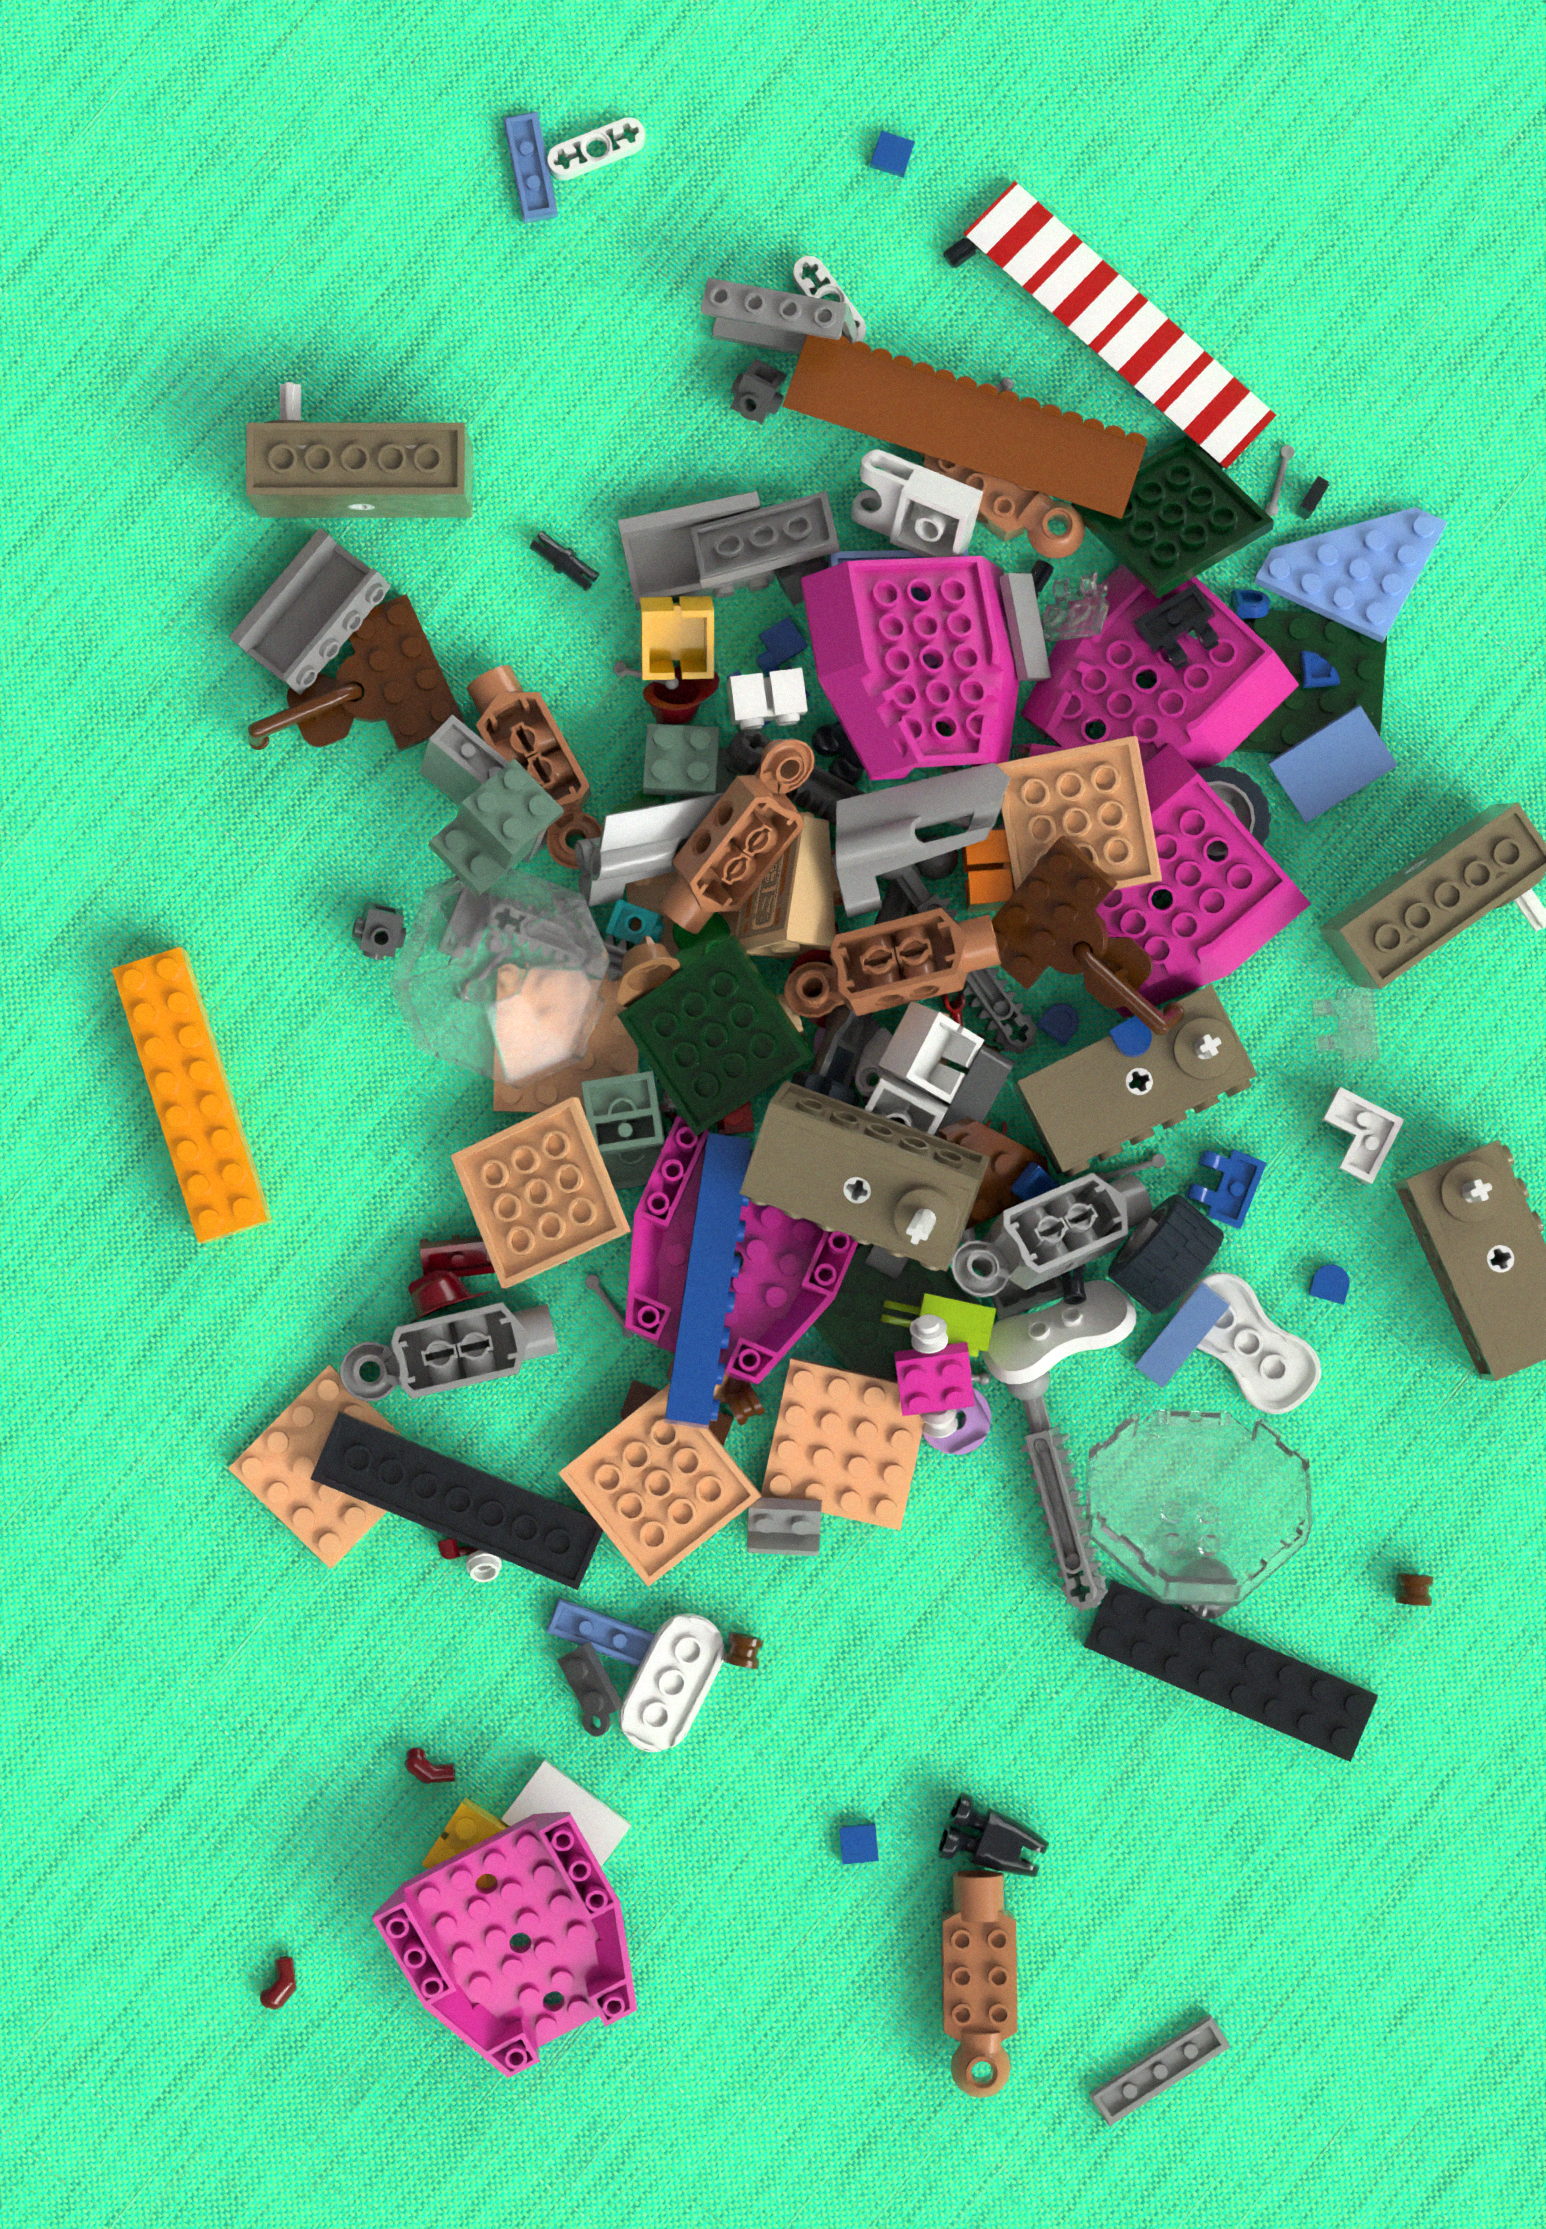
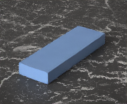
M538 112L503 118L524 224L558 217Z
M1202 1281L1134 1366L1163 1388L1229 1308L1230 1303Z
M560 1597L546 1631L549 1634L581 1646L591 1642L595 1651L636 1667L640 1666L655 1636V1633Z

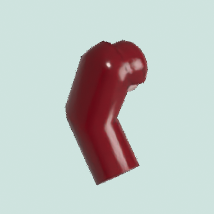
M414 1747L407 1751V1759L404 1762L408 1772L422 1783L431 1784L455 1781L454 1763L433 1765L425 1759V1751L422 1748Z
M283 1956L275 1959L277 1980L270 1988L262 1990L260 1994V2002L265 2008L276 2010L283 2007L295 1992L297 1984L293 1956Z

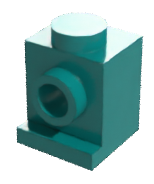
M617 899L605 933L637 945L644 936L649 935L654 943H659L665 930V924L662 923L664 916ZM635 918H639L642 922V926L638 931H633L630 927L632 920Z

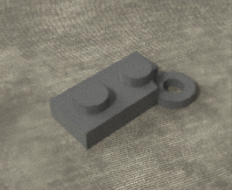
M588 1642L557 1661L583 1711H586L583 1715L585 1730L590 1735L598 1737L609 1731L611 1726L609 1714L622 1708L623 1703L591 1642ZM593 1716H597L600 1719V1728L593 1724Z

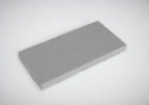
M827 491L689 528L702 588L841 551Z

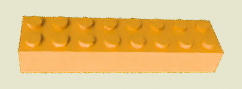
M177 947L112 968L198 1243L206 1244L273 1222L188 952L182 947Z

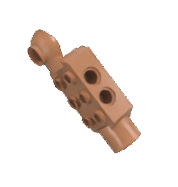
M916 451L925 458L924 468L983 491L976 520L1003 542L1018 537L1026 530L1032 547L1047 558L1060 559L1070 556L1079 549L1084 540L1085 525L1081 515L1072 505L1063 501H1054L1048 494ZM1054 520L1060 521L1065 525L1066 532L1061 535H1055L1048 530L1047 524Z
M503 665L489 670L473 680L467 687V691L481 715L476 724L478 736L508 762L515 759L563 807V815L547 828V848L556 863L566 868L579 869L575 849H571L566 845L567 840L574 835H580L584 839L600 837L603 829L594 817L582 812L584 805L591 796L590 784L540 692H524L510 665Z
M778 739L767 744L762 751L760 768L754 775L737 776L673 859L672 863L678 878L658 902V906L682 928L691 933L698 934L714 912L740 911L748 898L805 827L801 814L785 794L800 787L813 770L815 758L812 749L807 743L796 739Z
M942 908L837 934L830 948V959L834 966L822 962H808L797 967L786 981L784 997L788 1006L796 1014L807 1018H814L826 1015L836 1006L845 1004L856 1016H861L908 1004L911 1001L916 1002L963 990L968 972L1002 964L991 918L988 914L955 923ZM815 988L823 989L818 996L807 997L811 990Z
M965 1870L953 1873V1908L941 1914L942 2026L944 2033L961 2043L952 2056L950 2068L953 2081L967 2095L985 2098L993 2096L1002 2090L1010 2076L1011 2064L1009 2055L1001 2045V2042L1017 2033L1016 1919L1013 1913L1004 1909V1874L1002 1872ZM983 2061L991 2065V2071L985 2077H976L971 2072L972 2067L977 2062Z

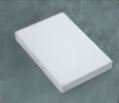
M546 1759L501 1818L506 1824L512 1826L532 1814L570 1812L600 1866L604 1864L632 1825Z

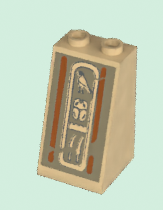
M800 812L805 827L740 909L736 937L748 955L785 960L798 957L812 949L828 950L831 948L836 932L829 820L814 818V813Z

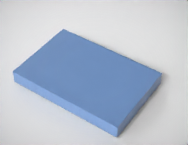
M1359 704L1267 762L1305 823L1398 766Z

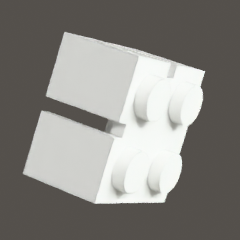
M802 668L769 672L770 677L763 678V673L730 677L726 686L732 726L740 725L741 731L761 729L766 721L775 720L776 726L797 724V721H800V717H803L808 711Z
M911 1001L878 1066L917 1089L951 1104L966 1075L938 1063L940 1058L943 1057L970 1069L984 1039L960 1026L942 1013Z

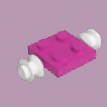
M926 1314L915 1319L910 1325V1333L913 1336L911 1343L914 1349L894 1352L902 1416L920 1414L921 1419L925 1422L922 1430L928 1436L944 1438L953 1434L958 1427L956 1409L975 1406L967 1342L947 1345L946 1322L941 1317Z

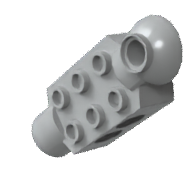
M1090 1173L1004 1210L990 1227V1243L982 1241L967 1242L956 1250L952 1259V1274L955 1282L963 1291L972 1296L988 1297L996 1295L1004 1289L1008 1280L1027 1290L1114 1251L1126 1238L1128 1229L1141 1224L1145 1219L1151 1217L1152 1205L1149 1194L1142 1182L1133 1175L1128 1174L1106 1183L1094 1173ZM972 1268L980 1270L983 1277L977 1275Z
M502 1302L396 1327L390 1347L377 1342L358 1344L352 1347L344 1356L340 1366V1377L345 1389L353 1397L363 1401L380 1400L388 1396L397 1385H400L411 1398H418L519 1374L522 1361L556 1354L559 1351L548 1304L510 1312ZM368 1361L376 1362L380 1367V1376L373 1382H367L361 1376V1367Z

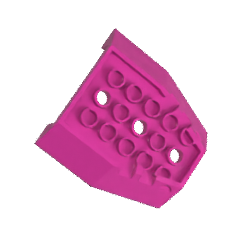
M983 556L845 561L801 578L800 582L818 681L870 780L902 779L913 768L970 765L972 768L992 762L995 764L1008 762L1020 681H1018L999 576L1004 575L1003 569ZM916 587L924 591L927 601L921 602L916 600L911 594V588ZM930 654L934 656L939 662V668L932 669L928 667L923 661V655ZM936 722L946 723L951 729V736L946 737L939 734L935 727Z
M1122 563L1071 613L1048 658L1051 678L1036 682L1021 712V716L1045 739L1047 737L1051 738L1059 747H1066V750L1137 736L1142 766L1167 744L1171 743L1194 769L1210 767L1224 761L1299 684L1275 651L1196 576L1157 599ZM1196 583L1215 612V617L1208 620V623L1219 637V640H1217L1219 645L1206 652L1198 638H1193L1187 633L1179 638L1177 642L1186 653L1188 664L1175 671L1163 649L1152 654L1135 628L1134 621ZM1149 671L1156 676L1157 682L1152 688L1143 689L1138 686L1136 678L1141 672ZM1092 722H1100L1105 726L1106 733L1100 739H1090L1085 733L1087 725Z
M1171 743L1167 744L1143 766L1162 881L1112 890L1096 910L1105 921L1109 937H1130L1151 956L1153 971L1138 989V992L1153 1006L1230 975L1311 905L1287 874ZM1213 841H1222L1226 844L1227 853L1221 860L1213 861L1207 856V847ZM1159 889H1166L1172 895L1171 903L1163 909L1154 907L1151 901L1153 893ZM1126 1006L1115 1009L1124 1019L1134 1015Z
M678 1115L634 1213L625 1319L626 1329L673 1354L675 1353L706 1139L708 1133H710V1129L702 1134L695 1136L685 1119ZM749 1201L748 1207L741 1206L739 1220L746 1221L743 1242L736 1241L735 1252L742 1257L743 1266L739 1269L738 1278L731 1277L729 1291L736 1292L733 1313H726L724 1327H730L728 1348L720 1349L719 1363H725V1376L758 1385L835 1299L858 1242L854 1241L851 1235L840 1231H826L819 1228L816 1222L811 1220L791 1218L785 1215L779 1208L771 1205L759 1206Z
M570 1812L532 1814L403 1882L372 1915V1920L423 2007L507 2078L540 2062L538 2047L599 2016L606 2027L637 2010L620 1900ZM483 1874H492L496 1877V1882L489 1888L479 1887L476 1884V1880ZM517 1933H525L530 1937L529 1942L522 1947L513 1946L510 1943V1939ZM555 1991L563 1995V1999L556 2005H548L543 2001L545 1995Z

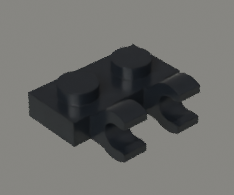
M1196 583L1134 621L1135 628L1152 654L1163 649L1175 671L1188 664L1186 660L1188 657L1177 640L1190 631L1194 630L1206 652L1219 645L1217 641L1219 637L1208 623V620L1215 617V612Z

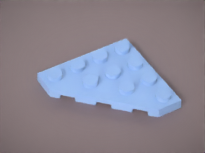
M1413 507L1272 548L1256 575L1254 584L1383 643L1441 538L1447 521Z

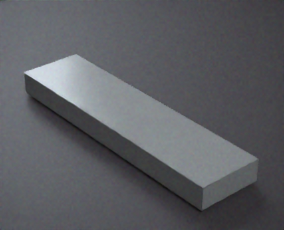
M1209 2013L1089 2092V2095L1110 2127L1231 2046Z

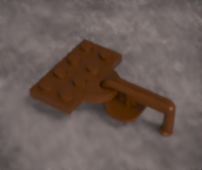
M407 594L378 605L369 612L359 629L348 638L354 654L344 660L337 671L336 679L319 673L314 683L307 687L301 695L289 687L287 692L288 709L250 724L247 730L250 746L255 750H262L269 744V735L297 724L304 740L309 745L320 748L346 738L354 719L368 723L385 720L396 747L401 752L429 740L451 715H454L464 724L465 721Z
M1064 835L1061 836L991 920L1002 964L999 965L1026 990L1035 984L1049 966L1061 973L1072 975L1083 973L1086 990L1102 1005L1111 1009L1126 1006L1155 1034H1166L1183 1019L1185 1014L1184 1008L1178 1003H1169L1164 1007L1162 1014L1138 992V989L1153 971L1151 956L1130 937H1109L1105 921L1096 911L1117 886V883Z

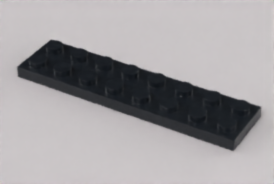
M339 1411L310 1478L318 1483L576 1590L580 1587L603 1533V1529L591 1515L342 1411Z
M1111 1579L1108 1593L1105 1594L1101 1602L1102 1604L1098 1609L1083 1645L1085 1648L1351 1762L1378 1698L1377 1694Z

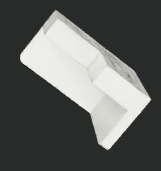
M1338 1087L1331 1094L1333 1098L1322 1120L1354 1136L1338 1168L1360 1179V1183L1369 1185L1373 1183L1404 1119L1342 1087Z

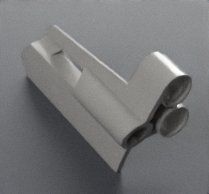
M992 762L837 801L836 854L831 855L847 918L882 909L875 876L986 840L999 816L1010 777ZM973 815L970 826L965 833L926 843L916 838V829Z
M724 793L605 815L602 835L600 837L579 840L575 843L576 861L581 871L578 881L579 892L585 907L615 902L617 899L622 900L626 883L675 872L672 861L676 857L675 852L680 841L692 836Z

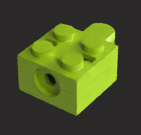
M926 1293L921 1295L919 1307L884 1301L883 1307L917 1314V1318L926 1314L941 1317L947 1325L945 1333L948 1336V1344L967 1342L969 1356L978 1357L979 1350L988 1351L996 1308ZM883 1314L880 1319L881 1322L910 1328L913 1322Z

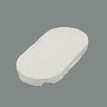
M692 1613L679 1614L665 1621L657 1630L623 1697V1707L619 1709L621 1729L628 1740L637 1748L647 1752H660L679 1744L687 1735L723 1663L725 1655L721 1634L717 1627L707 1618Z

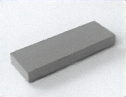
M1007 573L999 576L1018 681H1044L1050 679V668L1032 574Z

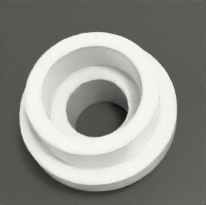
M477 1550L467 1557L465 1565L467 1572L473 1580L488 1582L498 1576L499 1570L502 1567V1561L499 1557L482 1550Z

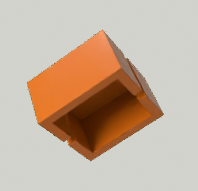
M1005 829L991 830L986 840L961 848L963 874L968 873V880H964L966 912L1000 910L1016 891Z

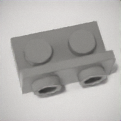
M764 1497L757 1499L749 1506L747 1552L818 1556L822 1500Z

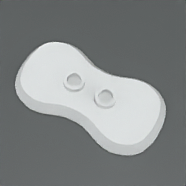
M1216 1272L1195 1283L1183 1296L1177 1312L1202 1281L1230 1303L1229 1308L1196 1348L1218 1358L1231 1370L1243 1395L1255 1408L1270 1414H1283L1303 1403L1314 1391L1321 1377V1365L1314 1349L1303 1339L1280 1329L1270 1321L1263 1312L1252 1288L1238 1276L1226 1272Z
M1104 1280L1084 1283V1289L1087 1299L1081 1304H1066L1064 1299L1044 1310L1029 1314L1013 1315L994 1324L988 1351H982L983 1360L990 1373L1003 1383L1022 1384L1033 1381L1067 1356L1080 1351L1110 1347L1126 1338L1136 1324L1134 1304L1128 1294L1116 1284Z

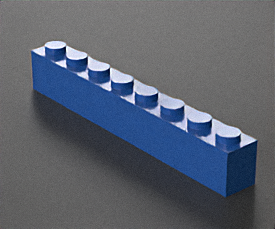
M708 1133L664 1423L708 1429L710 1420L717 1421L720 1399H713L715 1384L722 1385L725 1363H719L721 1348H728L730 1327H724L726 1313H733L736 1292L729 1291L731 1277L738 1278L741 1256L734 1254L736 1241L743 1242L746 1221L739 1220L741 1206L748 1207L749 1200L747 1196L739 1193L754 1151L750 1150L751 1139Z

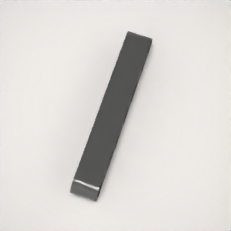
M982 1045L934 1136L939 1137L938 1130L967 1117L982 1124L1015 1061ZM873 1245L864 1264L897 1280L909 1257H895L887 1253L885 1248Z

